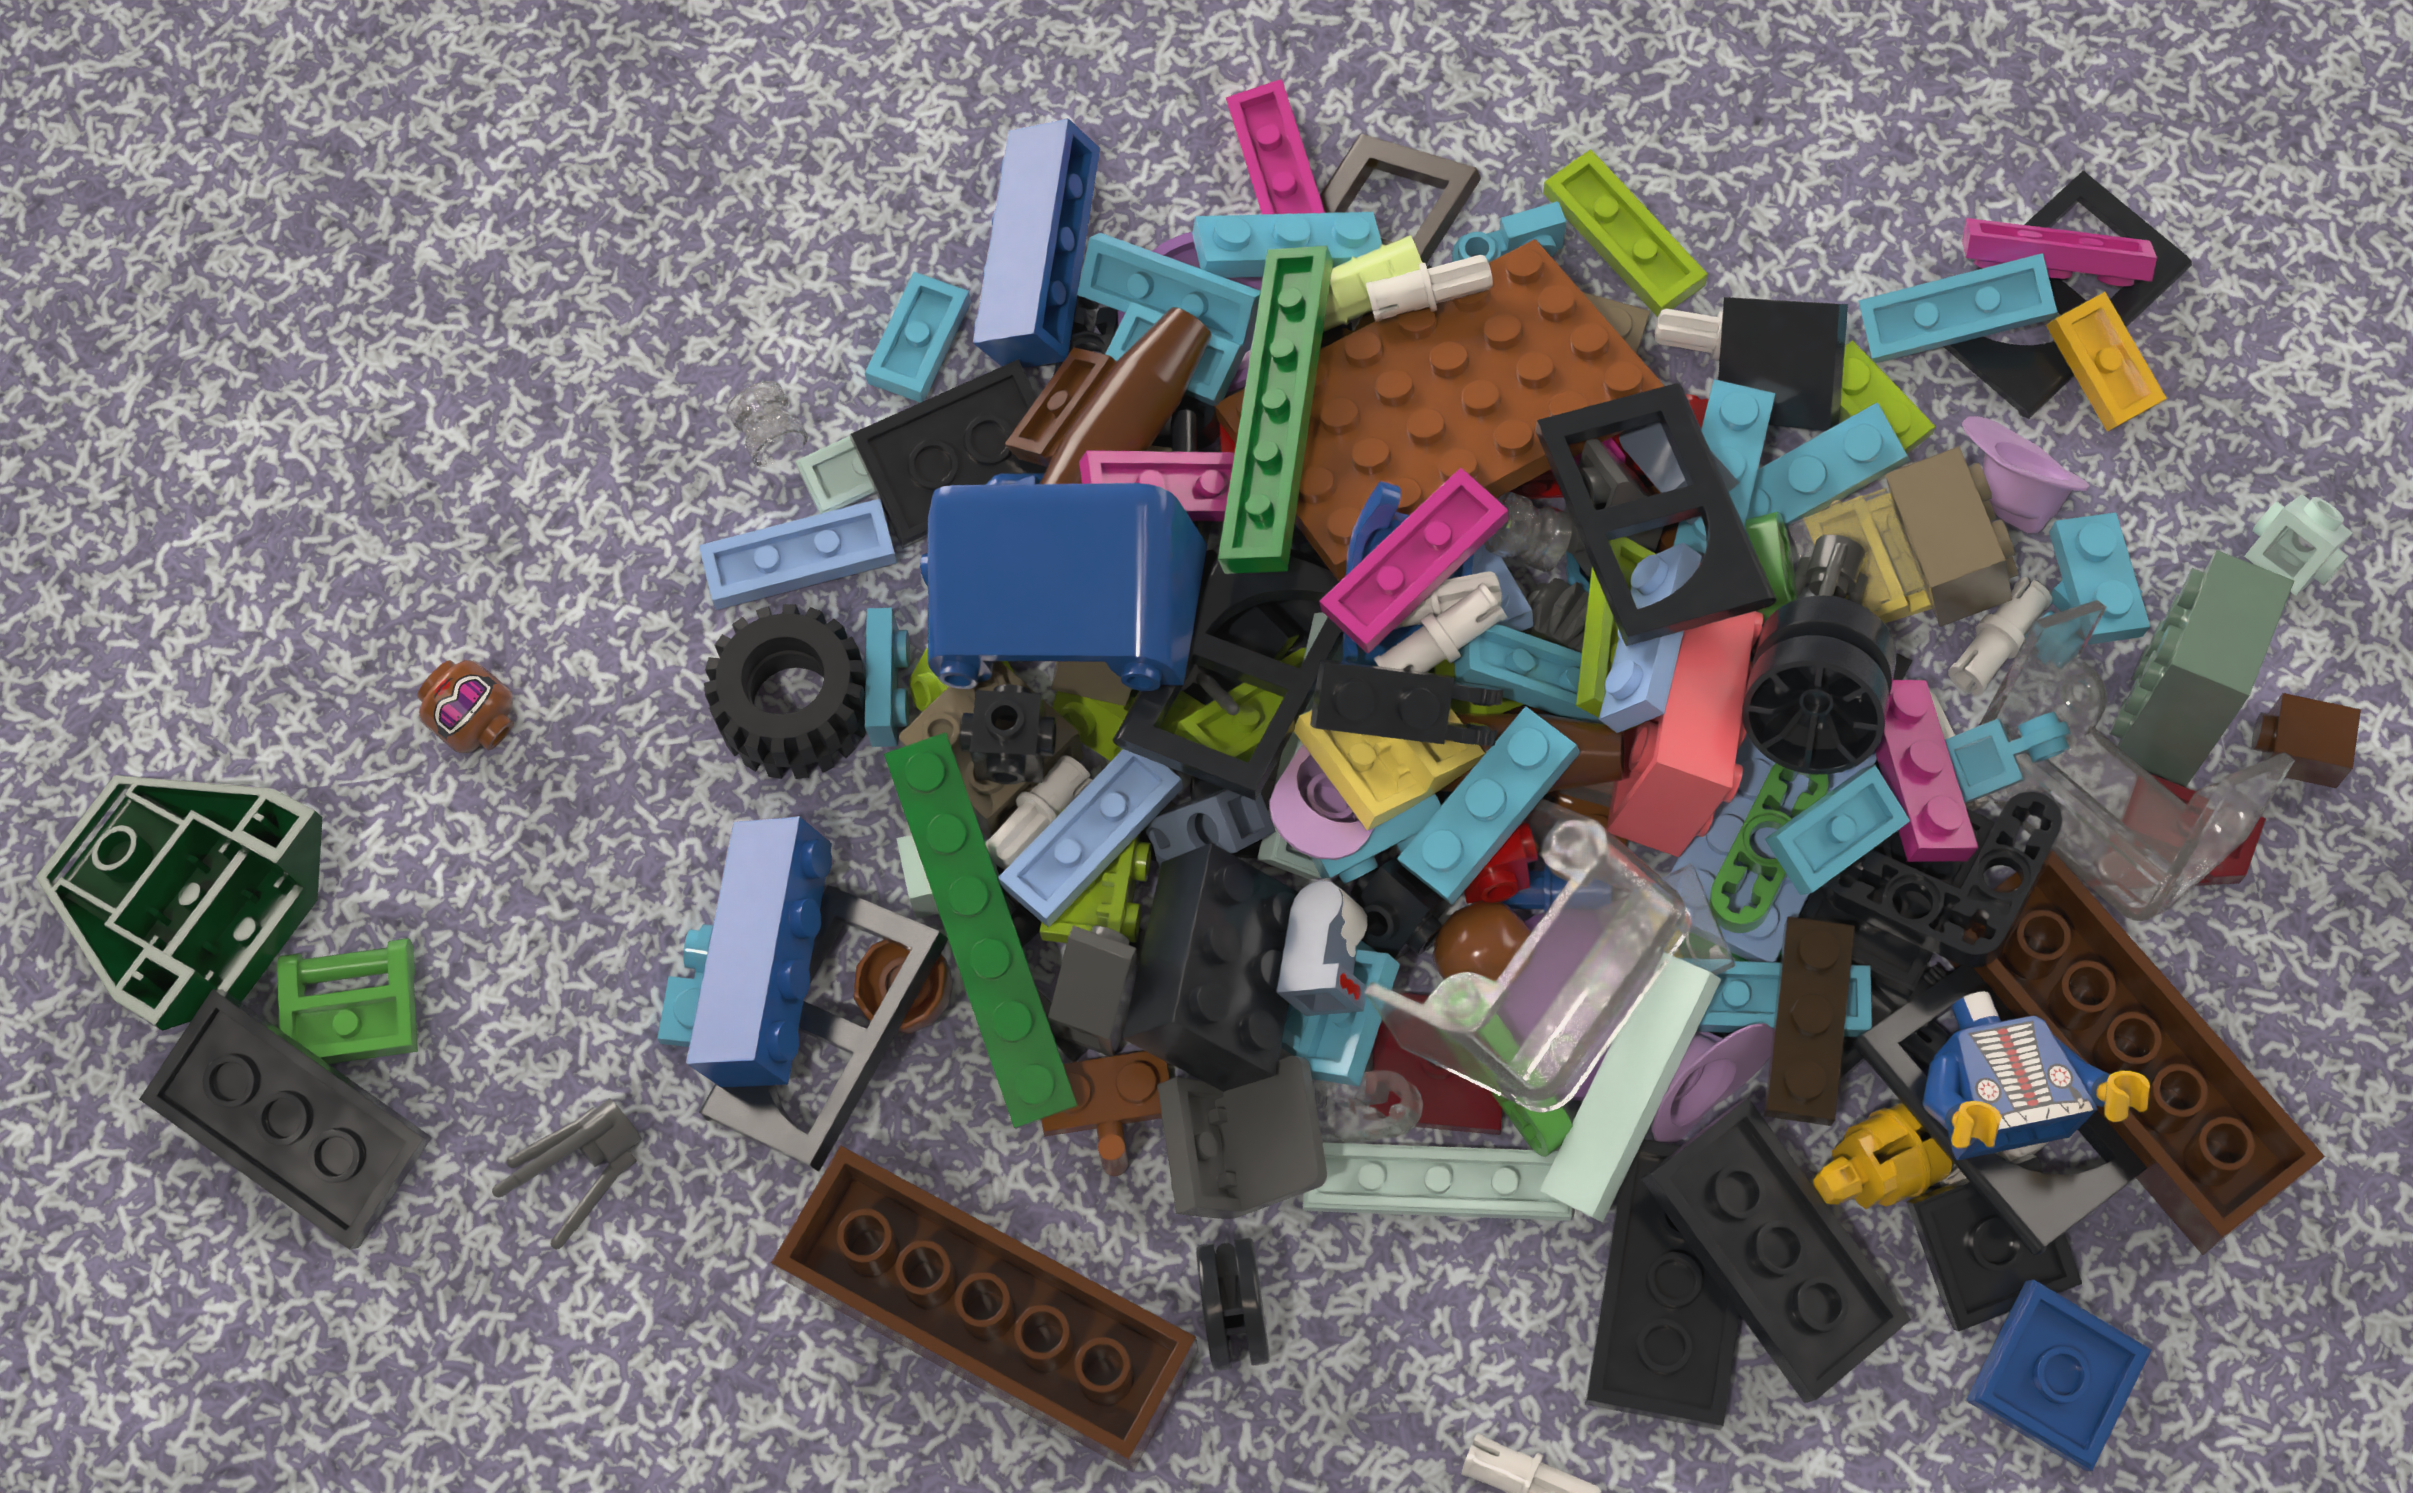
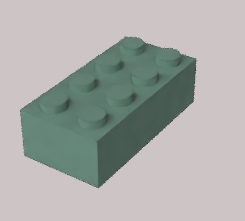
M2216 550L2203 572L2192 568L2180 594H2176L2164 621L2161 620L2150 644H2146L2134 669L2131 680L2135 681L2128 699L2123 700L2109 732L2110 735L2120 738L2113 758L2187 787L2249 698L2294 580L2219 550Z

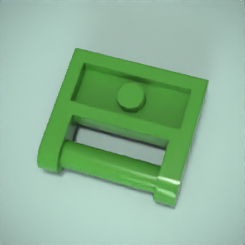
M411 939L391 940L388 942L387 948L303 959L300 953L279 956L277 961L280 1030L328 1064L418 1052L414 989L415 963L414 947ZM388 974L389 985L306 997L304 995L306 985Z

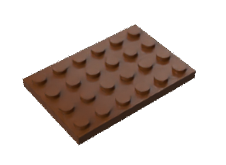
M1536 239L1489 262L1493 277V286L1489 290L1437 303V311L1431 312L1430 307L1373 322L1320 349L1295 524L1338 581L1346 576L1347 553L1353 528L1369 496L1380 481L1400 487L1401 497L1396 512L1411 515L1460 468L1467 472L1493 497L1498 498L1551 470L1535 431L1537 420L1664 387L1663 383ZM1245 388L1221 400L1218 405H1214L1219 423L1235 444L1237 442ZM1623 431L1600 436L1597 439L1600 442H1604ZM1587 440L1568 445L1573 457L1583 452Z

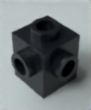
M1006 684L996 686L993 691L976 690L974 713H963L960 731L961 751L970 752L978 780H989L994 783L1009 785L1021 782L1043 783L1045 756H1054L1056 749V717H1046L1042 694L1032 693L1026 687Z
M1400 854L1380 867L1364 874L1351 891V895L1357 900L1356 902L1367 915V928L1361 941L1372 947L1376 952L1388 953L1395 960H1398L1411 950L1420 955L1434 943L1439 931L1444 926L1438 919L1450 904L1403 867L1397 859Z

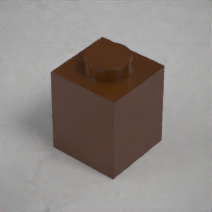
M2282 693L2269 713L2261 712L2255 723L2252 736V750L2262 752L2259 772L2337 789L2353 769L2361 709Z

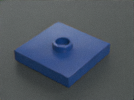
M2035 1280L2025 1281L1965 1401L2085 1471H2093L2152 1349Z

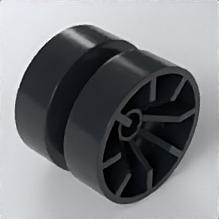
M1826 595L1796 599L1781 606L1770 615L1759 634L1742 708L1743 723L1748 737L1764 756L1776 764L1796 772L1825 775L1849 770L1872 755L1883 736L1897 656L1893 637L1883 621L1872 611L1856 602Z

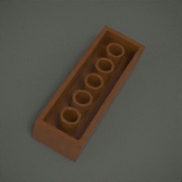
M2053 851L2001 953L1992 963L1984 967H1975L1974 970L2017 1019L2034 1015L2043 1019L2052 1034L2088 1064L2109 1074L2119 1071H2133L2147 1078L2150 1084L2147 1111L2139 1112L2137 1109L2129 1106L2128 1117L2125 1120L2112 1122L2106 1118L2104 1106L2096 1107L2098 1112L2146 1165L2147 1169L2136 1179L2198 1251L2204 1255L2304 1176L2325 1156ZM2015 872L1993 890L2000 893H2011L2019 888L2021 879L2017 872ZM1974 922L1969 930L1964 929L1963 941L1974 945L1977 939L1980 937L1984 938L1985 926ZM1947 959L1955 970L1962 966Z
M841 1145L771 1261L772 1266L783 1281L1131 1472H1134L1199 1353L1196 1336Z

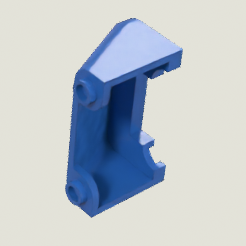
M1095 483L942 486L934 491L928 514V665L940 682L957 689H972L976 687L977 683L989 680L992 676L994 661L1106 662L1109 668L1117 676L1121 677V682L1125 686L1135 690L1153 691L1158 689L1160 685H1184L1207 543L1178 498L1171 492L1150 484Z

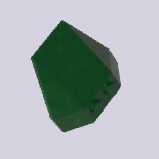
M114 775L35 878L112 999L123 1008L164 1031L191 1022L212 989H223L242 1003L318 901L323 817L308 806L272 788ZM128 789L124 794L126 797L73 866L54 885L53 881L123 790Z

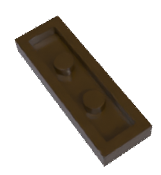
M1789 916L1786 919L1783 932L1764 1117L1832 1126L1835 1121L1855 928L1853 925Z

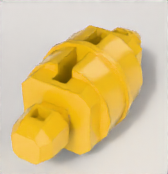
M1901 1102L1888 1109L1876 1110L1870 1113L1867 1119L1849 1127L1844 1135V1140L1832 1150L1833 1162L1823 1167L1813 1179V1185L1826 1204L1838 1205L1855 1199L1856 1203L1865 1209L1876 1204L1886 1207L1908 1197L1912 1198L1925 1193L1928 1187L1948 1177L1954 1163Z

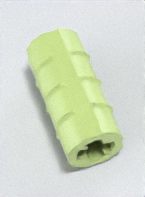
M1411 235L1388 245L1381 244L1380 248L1360 257L1352 256L1350 261L1332 268L1323 332L1342 324L1348 325L1349 321L1373 312L1366 287L1367 282L1388 279L1420 269L1419 264L1422 263V260Z

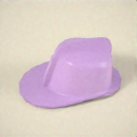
M1978 416L1967 417L1963 421L1962 425L1965 433L1985 452L1982 470L1991 491L1992 499L1989 500L1994 513L2000 519L2029 534L2040 532L2047 521L2051 520L2059 512L2072 490L2086 491L2090 485L2085 480L2065 470L2039 446L1998 422Z
M1302 745L1273 789L1269 801L1271 821L1286 842L1297 851L1316 859L1338 860L1353 855L1366 843L1374 828L1368 831L1365 829L1309 751Z
M1765 1023L1752 1024L1731 1033L1724 1039L1710 1032H1695L1654 1116L1652 1126L1654 1139L1658 1142L1669 1144L1678 1142L1712 1107L1729 1097L1755 1075L1770 1057L1773 1028Z

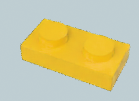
M2106 292L2046 324L2047 329L2107 432L2167 399Z

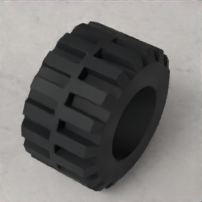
M783 604L782 613L772 615L769 606L758 609L756 612L759 619L748 624L745 618L742 617L732 624L736 633L732 638L723 634L714 645L720 658L708 657L705 671L710 681L704 683V691L710 706L709 710L728 749L734 756L740 754L744 765L755 772L760 764H763L768 777L782 779L784 767H791L795 779L809 778L807 766L818 763L822 773L835 767L831 758L833 753L838 750L846 759L855 750L851 736L855 734L863 738L866 733V670L859 648L853 637H847L844 626L836 619L826 623L823 611L810 607L805 616L800 615L797 604ZM790 668H803L816 672L824 678L822 688L816 698L799 711L789 714H772L754 705L756 694L761 685L770 676L779 671Z

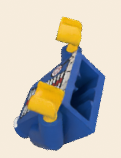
M1977 992L1957 1000L1951 1008L1960 1031L1954 1033L1934 1056V1060L1929 1067L1923 1098L1925 1111L1948 1130L1952 1151L1957 1161L2070 1138L2097 1110L2096 1106H2104V1114L2109 1121H2123L2128 1117L2129 1106L2137 1109L2139 1112L2147 1111L2150 1084L2145 1076L2133 1071H2119L2109 1074L2088 1064L2054 1036L2045 1021L2035 1015L2001 1022L1989 992Z

